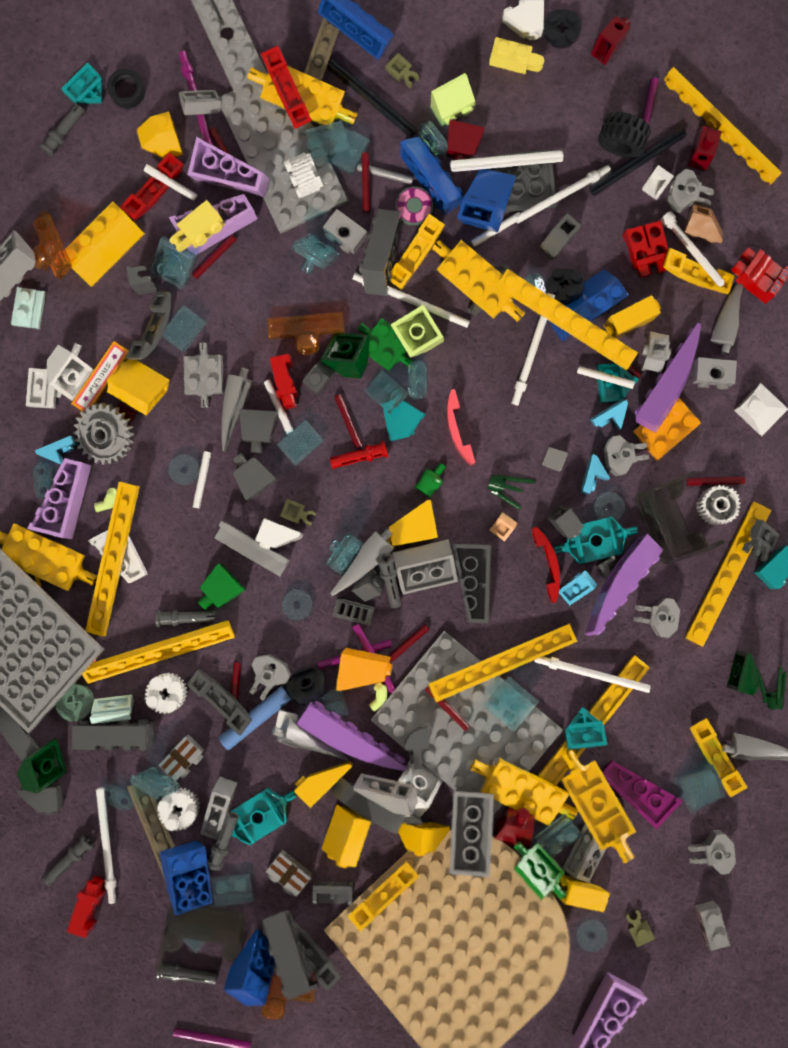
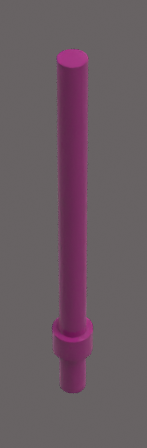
M180 51L178 54L182 64L181 71L186 78L189 91H197L192 65L189 64L186 51ZM196 114L204 141L213 145L204 114Z

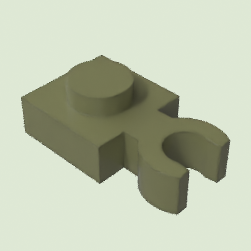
M399 53L385 66V70L398 82L403 78L408 88H412V83L409 81L410 78H414L416 81L419 80V75L414 71H410L412 65Z
M287 499L280 517L298 524L300 519H303L305 524L311 526L313 523L307 520V516H316V513L313 511L305 512V505Z
M634 909L636 912L635 918H630L628 913H625V917L629 923L633 924L628 929L636 946L639 947L655 938L647 921H640L641 914L638 909Z

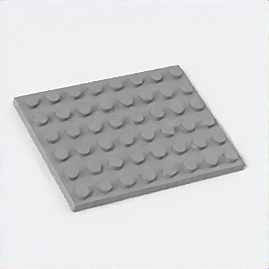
M0 549V706L27 733H30L104 649Z
M443 631L370 720L404 749L408 735L418 727L427 726L429 749H421L422 764L453 790L481 792L480 789L485 779L483 776L470 771L471 763L474 764V759L490 766L495 765L500 758L529 772L563 729L501 677L496 676L445 698L453 709L470 725V728L464 731L424 690L429 683L480 662L477 657L447 632ZM496 800L493 801V815L502 805V803Z

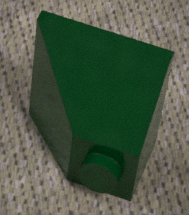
M335 332L320 359L321 362L343 377L361 379L368 365L369 335Z
M736 650L726 687L754 695L759 689L760 682L758 681L759 675L752 654Z
M54 738L23 760L17 772L22 790L39 793L67 773L57 739Z

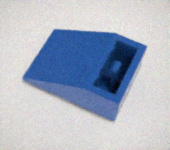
M480 169L462 200L457 219L465 225L499 232L516 176Z
M196 840L160 851L162 871L174 915L213 903L204 845Z
M255 930L230 967L224 986V991L246 1006L266 1005L276 963L274 956H271L268 949L270 944L268 937L259 930Z

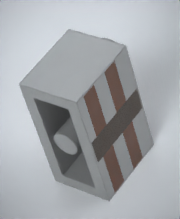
M188 734L158 766L174 781H177L179 778L183 780L190 772L188 768L193 763L197 765L204 757L202 753L205 749Z
M283 849L266 870L270 880L275 883L279 882L286 893L289 895L293 894L294 896L300 893L312 876L309 870Z
M714 901L695 905L706 946L711 951L730 946L719 906Z

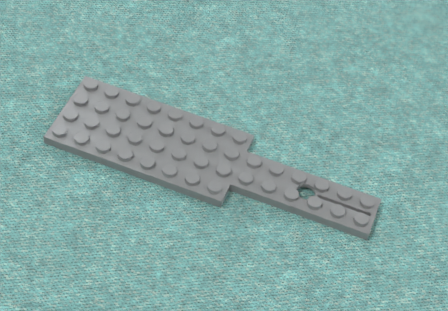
M191 0L233 91L219 97L221 100L220 107L247 164L270 178L266 195L263 198L279 233L281 234L348 203L347 197L311 122L294 129L285 109L260 98L263 85L247 79L248 73L251 72V67L266 74L267 72L233 0ZM226 27L232 28L235 31L234 37L230 40L220 36L221 31ZM305 152V154L309 153L311 155L323 187H320V190L299 198L284 162Z

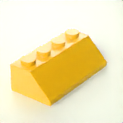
M112 202L59 256L92 287L144 233Z

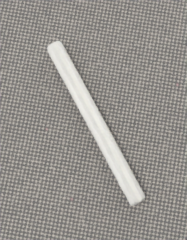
M559 150L452 160L450 162V169L452 172L562 162L563 152Z

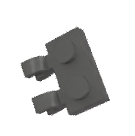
M757 519L750 532L752 540L744 544L742 551L749 553L750 549L754 547L750 557L757 560L758 556L762 554L760 559L767 563L769 551L773 552L780 534L766 522Z

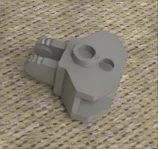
M685 169L672 181L667 202L672 212L681 213L687 207H692L693 204L710 207L711 201L699 197V194L712 196L714 189L702 186V183L698 182L694 171Z
M649 332L646 343H644L642 348L641 370L656 371L657 374L662 372L666 360H669L671 355L669 335Z
M620 435L611 437L603 449L606 469L614 476L626 474L633 463L649 459V455L646 454L635 456L634 451L645 449L647 443L633 445V443L629 444Z
M661 598L657 603L649 607L635 605L637 611H648L647 619L637 616L634 617L633 621L650 625L656 636L669 638L678 630L680 609L674 599Z
M270 654L257 656L252 663L256 674L254 680L256 681L249 693L252 695L256 693L260 683L265 685L266 688L260 695V699L264 701L274 685L286 684L291 676L287 663ZM272 663L276 665V669H272Z
M712 830L706 840L701 841V844L688 846L689 851H702L703 855L690 857V863L712 865L721 875L729 874L736 864L734 843L720 830Z

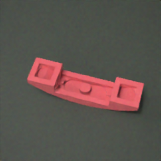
M452 389L447 404L449 432L456 449L469 465H474L475 459L471 445H462L453 411L459 410L460 406L456 391Z

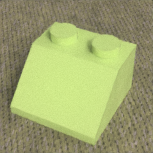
M466 73L431 91L430 107L441 126L444 124L449 125V120L456 121L457 117L461 115H469L474 109L475 99Z
M424 304L391 324L410 358L425 353L444 342L441 332Z

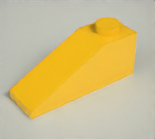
M348 761L309 774L306 778L302 776L295 783L297 787L294 792L311 808L352 767L353 763Z

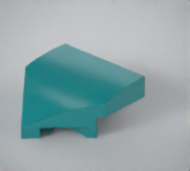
M87 62L61 90L76 104L102 103V77Z
M616 363L599 364L596 366V371L635 381V384L639 380ZM597 379L600 403L619 402L626 397V394L631 389Z
M403 400L382 404L389 441L400 440L414 435L421 419H424L426 415Z
M583 707L565 729L567 750L607 745L603 722L599 721Z

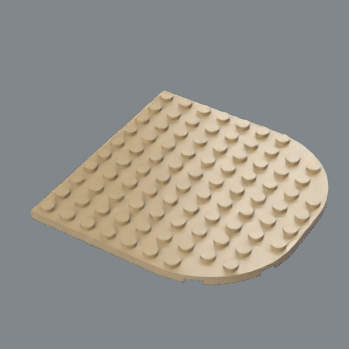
M449 830L435 852L426 853V856H416L413 851L408 850L363 892L352 905L347 907L332 921L324 931L421 1048H500L540 1011L558 990L569 959L567 924L561 907L553 893L550 891L543 899H540L513 869L519 863L521 857L510 846L500 840H495L493 836L491 842L490 877L450 874L452 830ZM407 861L420 877L360 932L347 916Z

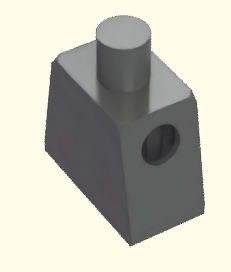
M239 409L242 440L251 443L250 453L262 454V443L271 444L278 417L277 412Z
M243 453L233 459L239 467L233 472V476L245 500L248 502L278 481L255 457L248 461Z

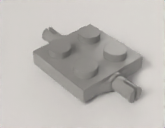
M199 343L200 354L184 357V394L200 396V407L209 408L208 396L224 394L223 356L207 354V343Z

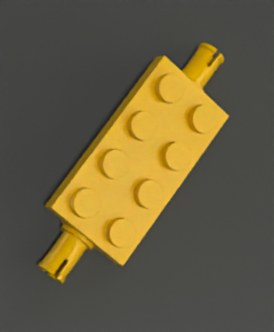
M287 66L313 122L331 129L334 120H337V118L351 125L354 124L357 113L349 111L341 105L345 91ZM251 67V72L248 73L247 79L263 85L260 98L285 109L269 73L266 74Z
M441 240L436 242L439 247L434 244L432 250L444 259L436 270L489 316L495 319L500 312H507L516 322L521 319L516 313L521 317L524 316L525 312L513 303V297L496 287L503 275L464 241L461 240L453 250L448 248Z
M18 524L12 525L9 534L0 531V544L3 545L1 550L23 571L67 591L70 590L72 583L78 579L91 586L95 585L96 581L94 580H97L98 575L84 570L82 567L85 555Z
M574 750L569 751V755L567 753L562 755L571 770V774L562 778L561 781L600 850L602 851L612 846L616 848L623 863L628 862V858L632 860L635 856L625 841L636 830L598 764L594 760L585 766L581 765Z
M500 758L495 765L490 766L477 759L473 760L474 764L471 763L470 771L483 776L485 779L480 789L481 793L494 794V800L517 811L525 808L529 811L530 815L535 817V820L550 826L558 813L572 820L575 819L578 809L565 803L569 796L566 790Z

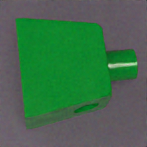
M219 563L200 586L205 595L198 600V603L205 610L212 603L219 608L245 592L246 589L222 563Z

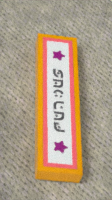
M113 341L71 404L81 411L86 410L88 406L96 404L108 387L107 379L112 373L115 374L118 371L120 364L127 359L126 356L129 351Z

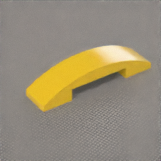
M428 214L419 228V232L399 262L391 270L390 282L400 289L404 288L433 247L445 224L431 214Z
M672 248L668 249L663 265L667 271L694 285L724 294L730 293L734 275L717 269V273L724 280V285L718 286L699 263L686 258V254Z
M705 718L689 727L709 766L729 797L748 788L738 770H735L727 754L722 751V746L708 719Z
M406 861L347 917L361 932L420 876Z

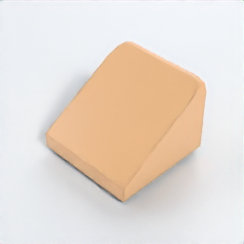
M502 512L489 531L505 542L515 529L517 522Z

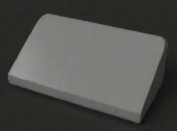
M215 90L179 92L184 115L220 112L221 100Z

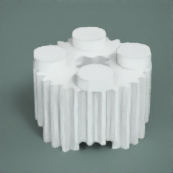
M304 152L284 162L299 198L320 190V187H323L309 153L305 154Z
M724 485L710 487L699 495L700 498L697 499L699 501L696 503L697 512H700L699 516H702L701 519H705V522L712 525L725 524L736 519L735 516L739 515L738 509L740 508L738 506L740 504L738 500L740 499L738 498L739 494H736L737 491H733V488L728 489V486L724 487ZM717 502H720V503H721V504L719 505V507H720L719 509H718L717 506H716V503H717Z
M164 673L153 678L149 685H147L148 688L145 689L147 691L145 699H147L148 707L152 708V710L156 709L155 712L159 711V713L163 712L164 714L180 708L188 696L186 695L188 691H186V683H183L184 680H180L181 677H178L177 674L174 675V673ZM166 689L167 692L170 693V695L167 697H165V694H163V691Z
M178 787L172 789L159 802L157 807L158 816H160L159 820H162L161 823H164L168 830L186 829L197 818L200 802H198L199 798H196L197 795H194V792H190V789L188 791L186 788L182 789V787L180 789ZM176 807H182L183 810L179 812L176 810Z

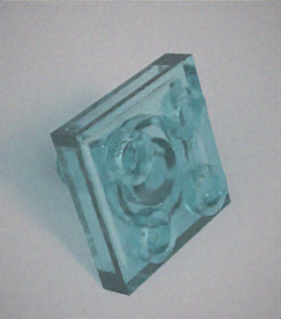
M307 234L296 240L291 249L306 258L301 270L304 271L306 268L305 273L312 274L315 265L322 269L337 261L340 255L334 247L325 245L313 234Z
M164 236L160 238L149 271L182 290L187 284L197 255L187 249L178 252L176 245L171 244L170 239Z
M349 532L341 543L337 540L332 542L337 548L330 545L329 549L333 554L325 563L342 576L346 573L363 546V543Z
M508 676L484 704V707L515 732L539 701Z

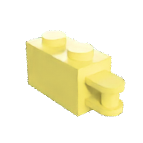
M496 37L489 65L525 74L526 70L539 72L543 68L544 57L531 53L532 46Z
M206 200L176 224L180 230L170 238V242L176 245L178 252H182L191 244L196 249L198 246L204 245L213 234L220 232L225 223Z

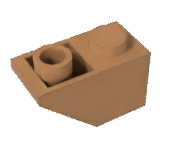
M693 204L685 223V233L691 237L704 238L711 243H722L723 233L712 209Z

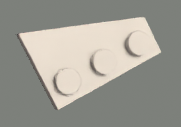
M108 530L88 540L91 545H94L100 551L101 555L103 554ZM129 536L120 575L128 583H133L148 575Z

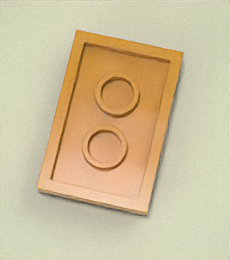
M678 398L656 433L642 425L638 426L632 433L641 443H647L646 449L656 460H659L698 427L701 422L683 401Z

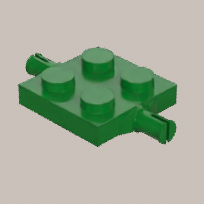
M383 318L372 329L363 323L360 324L362 327H358V330L365 335H369L368 356L390 372L393 366L400 361L408 368L414 362L405 356L406 350L391 324Z
M519 841L514 848L519 852L521 858L513 869L540 899H543L552 890L562 899L567 893L558 884L565 872L538 842L531 849L527 850Z

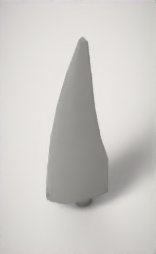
M736 283L726 299L710 339L714 344L723 346L722 354H729L730 348L732 349L739 327L742 283Z
M241 368L239 376L228 375L222 407L221 436L223 452L227 451L239 417V409L244 407L249 396L252 380L247 379L249 369Z
M386 529L381 535L375 531L363 544L346 573L330 593L332 596L346 589L371 571L377 565L376 559L379 555L390 553L394 549L387 541L393 534L389 529Z
M288 717L283 722L281 728L274 727L272 730V734L278 736L276 740L278 742L349 761L342 752L296 724L297 721Z
M732 733L731 745L723 744L722 751L730 753V758L747 761L764 759L788 761V749L743 734Z

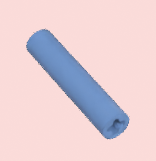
M279 687L248 712L252 721L242 735L239 736L231 727L218 737L221 744L227 750H230L289 703L292 698L285 687Z

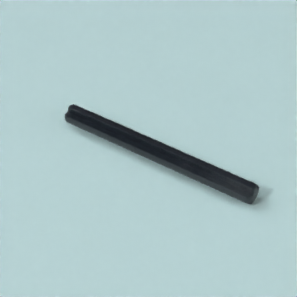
M332 58L328 62L329 70L408 137H412L416 133V128L337 60Z
M680 127L646 149L641 156L632 158L589 187V191L593 196L599 194L685 138L687 135L683 127Z

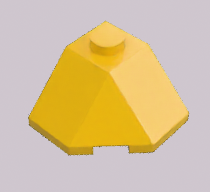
M169 111L149 117L137 129L141 147L146 151L157 155L161 159H164L169 152L175 157L183 155Z
M422 822V825L402 823L398 833L407 850L413 851L416 856H426V853L435 852L449 832L450 827L435 822Z

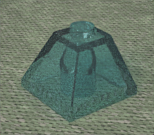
M708 761L673 778L690 814L725 797L722 782L713 764Z

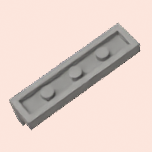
M220 522V529L214 537L215 539L281 577L290 562L289 559L272 549L267 550L260 547V542L255 541V539L228 523Z
M586 823L562 869L574 878L589 883L606 849L600 850Z

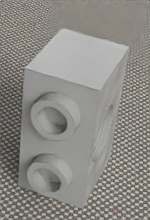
M338 209L335 210L323 226L325 237L331 242L337 241L341 244L340 248L346 253L352 252L355 254L368 237L367 231ZM343 230L349 232V235L346 237H342L339 234Z
M698 357L694 360L692 383L698 384V387L702 388L717 385V389H728L735 384L737 361ZM711 370L717 372V378L711 376Z

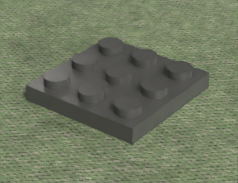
M551 149L494 155V157L551 151ZM552 163L495 168L496 172L516 176L505 212L527 210L556 194ZM557 202L554 203V204H552V205H550V206L547 207V208H554V207H556V206H557Z

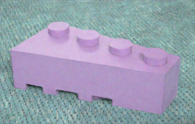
M196 137L187 175L196 181L265 197L270 179L268 176Z
M244 194L220 201L219 204L212 206L221 216L225 225L220 232L209 237L204 245L198 246L196 249L192 244L188 246L187 249L192 257L258 219ZM192 210L184 212V215L178 217L176 215L169 217L177 232L180 229L176 224L189 215Z
M64 458L53 479L54 482L50 490H47L44 496L46 498L41 507H38L35 513L36 516L27 529L61 538L73 539L92 465Z
M607 972L570 1041L573 1048H606L614 1034L622 1030V1025L629 1017L632 1018L635 1015L641 1003L644 1004L648 998L637 987Z

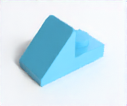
M622 399L590 418L592 424L602 427L610 422L609 419L612 418L616 427L621 430L628 406L627 400Z
M68 436L39 448L35 452L37 455L62 464L64 459L61 452L68 453L73 451L78 443L74 441L75 437Z
M591 455L588 461L580 493L586 495L595 490L597 483L594 480L595 477L603 480L610 479L597 455Z
M583 571L561 587L559 594L570 606L594 590L598 584L586 571Z

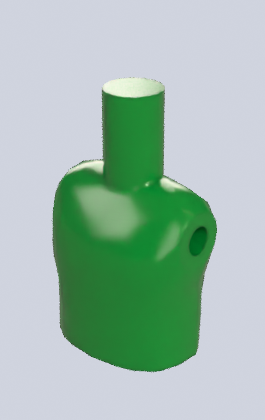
M440 463L434 471L427 469L414 487L428 498H431L443 483L440 475L446 466Z

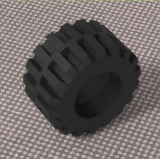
M612 112L605 117L598 136V142L605 150L614 155L636 158L644 153L651 133V127L646 121L636 115L625 112Z

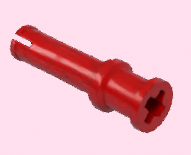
M381 441V444L366 445L364 449L329 457L332 469L365 460L372 462L373 459L383 456L387 458L388 453L385 442Z

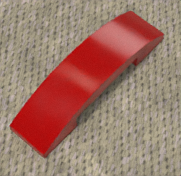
M279 46L261 53L270 78L294 129L311 122L312 119L297 90Z
M170 152L157 165L159 172L174 181L184 167V164ZM151 176L135 195L131 194L120 206V209L133 220H136L151 209L170 186Z
M537 527L531 528L535 546L543 545L553 581L545 585L550 603L557 602L560 590V570L557 557L549 540Z

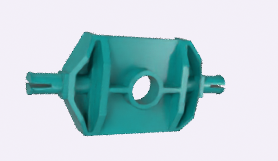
M610 516L584 523V527L577 537L567 538L566 543L553 546L555 554L566 551L579 564L622 554L625 539L627 536L638 534L637 526L627 529L622 528ZM595 535L600 536L602 539L601 544L598 546L591 544V538Z
M266 788L240 806L232 809L230 812L238 814L239 819L231 838L237 837L242 842L251 845L287 822L286 805L294 798H297L294 790L281 796ZM261 813L263 815V821L259 823L255 822L253 820V814Z

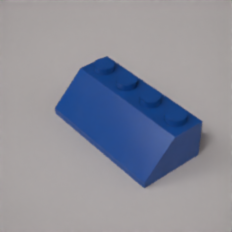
M321 0L318 14L377 60L382 57L395 36L388 27L382 26L373 15L367 14L361 9L359 4L351 0Z
M419 137L400 142V157L424 190L431 196L441 213L445 216L461 205L464 196L459 186L455 187L452 183L451 175L447 171L444 172L441 168L440 160L436 156H432L428 144L425 141L422 142Z
M603 269L584 282L585 290L578 300L576 298L572 300V303L565 306L592 323L624 302L629 294L616 277ZM548 320L562 342L572 336Z

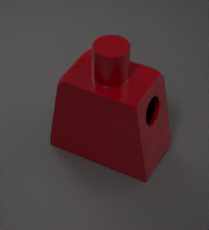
M614 17L600 33L591 55L605 66L624 42L630 30L629 19L626 17L621 19ZM606 41L611 44L609 47L606 45Z
M449 120L447 156L454 158L453 160L473 159L482 141L485 127Z
M703 126L697 132L688 167L702 171L707 170L715 156L722 131ZM704 155V159H700L698 156Z
M521 808L519 811L507 809L496 823L494 839L513 847L520 841L529 850L535 817L530 815L529 811L525 808Z

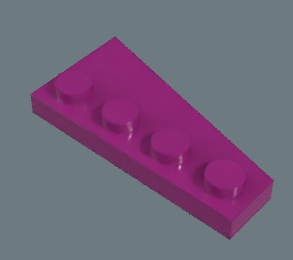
M613 760L601 770L609 785L656 829L683 802L680 798Z

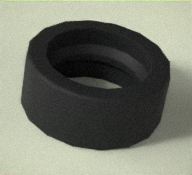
M119 69L112 73L108 79V93L113 102L119 107L125 109L134 108L144 99L145 86L139 75L133 70ZM124 79H131L137 85L135 94L124 99L118 97L115 90L116 85Z

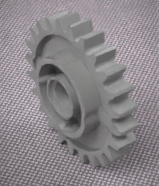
M105 403L93 404L80 412L81 416L76 417L79 423L74 424V427L78 430L73 432V434L78 435V438L74 441L80 443L77 447L78 449H84L82 455L88 454V460L94 458L95 463L101 461L102 465L112 464L115 461L118 462L121 460V457L127 456L126 452L131 450L128 445L134 443L130 440V437L134 436V434L129 432L133 426L127 425L130 419H124L125 412L119 414V407L113 409L112 404L106 406Z

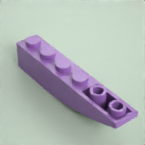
M697 323L695 328L691 327L686 335L687 340L684 344L680 343L676 350L677 355L674 359L670 358L665 367L667 370L664 374L660 373L655 382L657 385L654 389H650L645 396L647 400L643 405L640 404L635 411L636 422L655 433L677 402L687 382L697 351L701 329L700 323Z
M648 534L637 537L606 579L592 610L585 633L587 636L599 635L604 631V625L607 621L615 617L618 607L626 603L629 593L636 590L640 579L647 576L651 565H654L660 559L659 555L663 549Z
M308 702L299 715L296 723L298 726L335 749L365 762L406 771L407 762L404 756L399 753L394 754L384 743L380 742L379 744L374 741L370 734L358 731L353 723L344 722L341 720L340 715L333 711L330 713L324 709L325 706L320 702Z

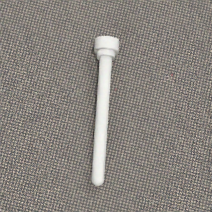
M673 212L666 213L660 219L663 227L670 228L718 286H723L724 280L677 225L676 216Z

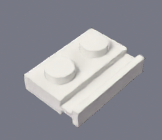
M29 368L26 395L27 407L55 409L56 389L47 384V369Z

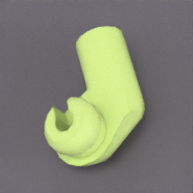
M115 488L107 490L104 501L94 503L96 512L113 508L117 492Z
M381 682L375 684L376 698L369 704V707L374 712L387 700V687Z

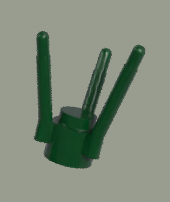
M497 474V476L492 475L487 489L492 490L491 494L498 496L520 510L521 506L499 491L503 492V489L506 488L522 493L523 490L505 484L506 481L504 480L535 483L536 481Z
M782 667L778 668L777 692H769L768 696L759 669H757L763 703H767V708L769 709L784 708L783 702L787 673L784 672L782 676Z

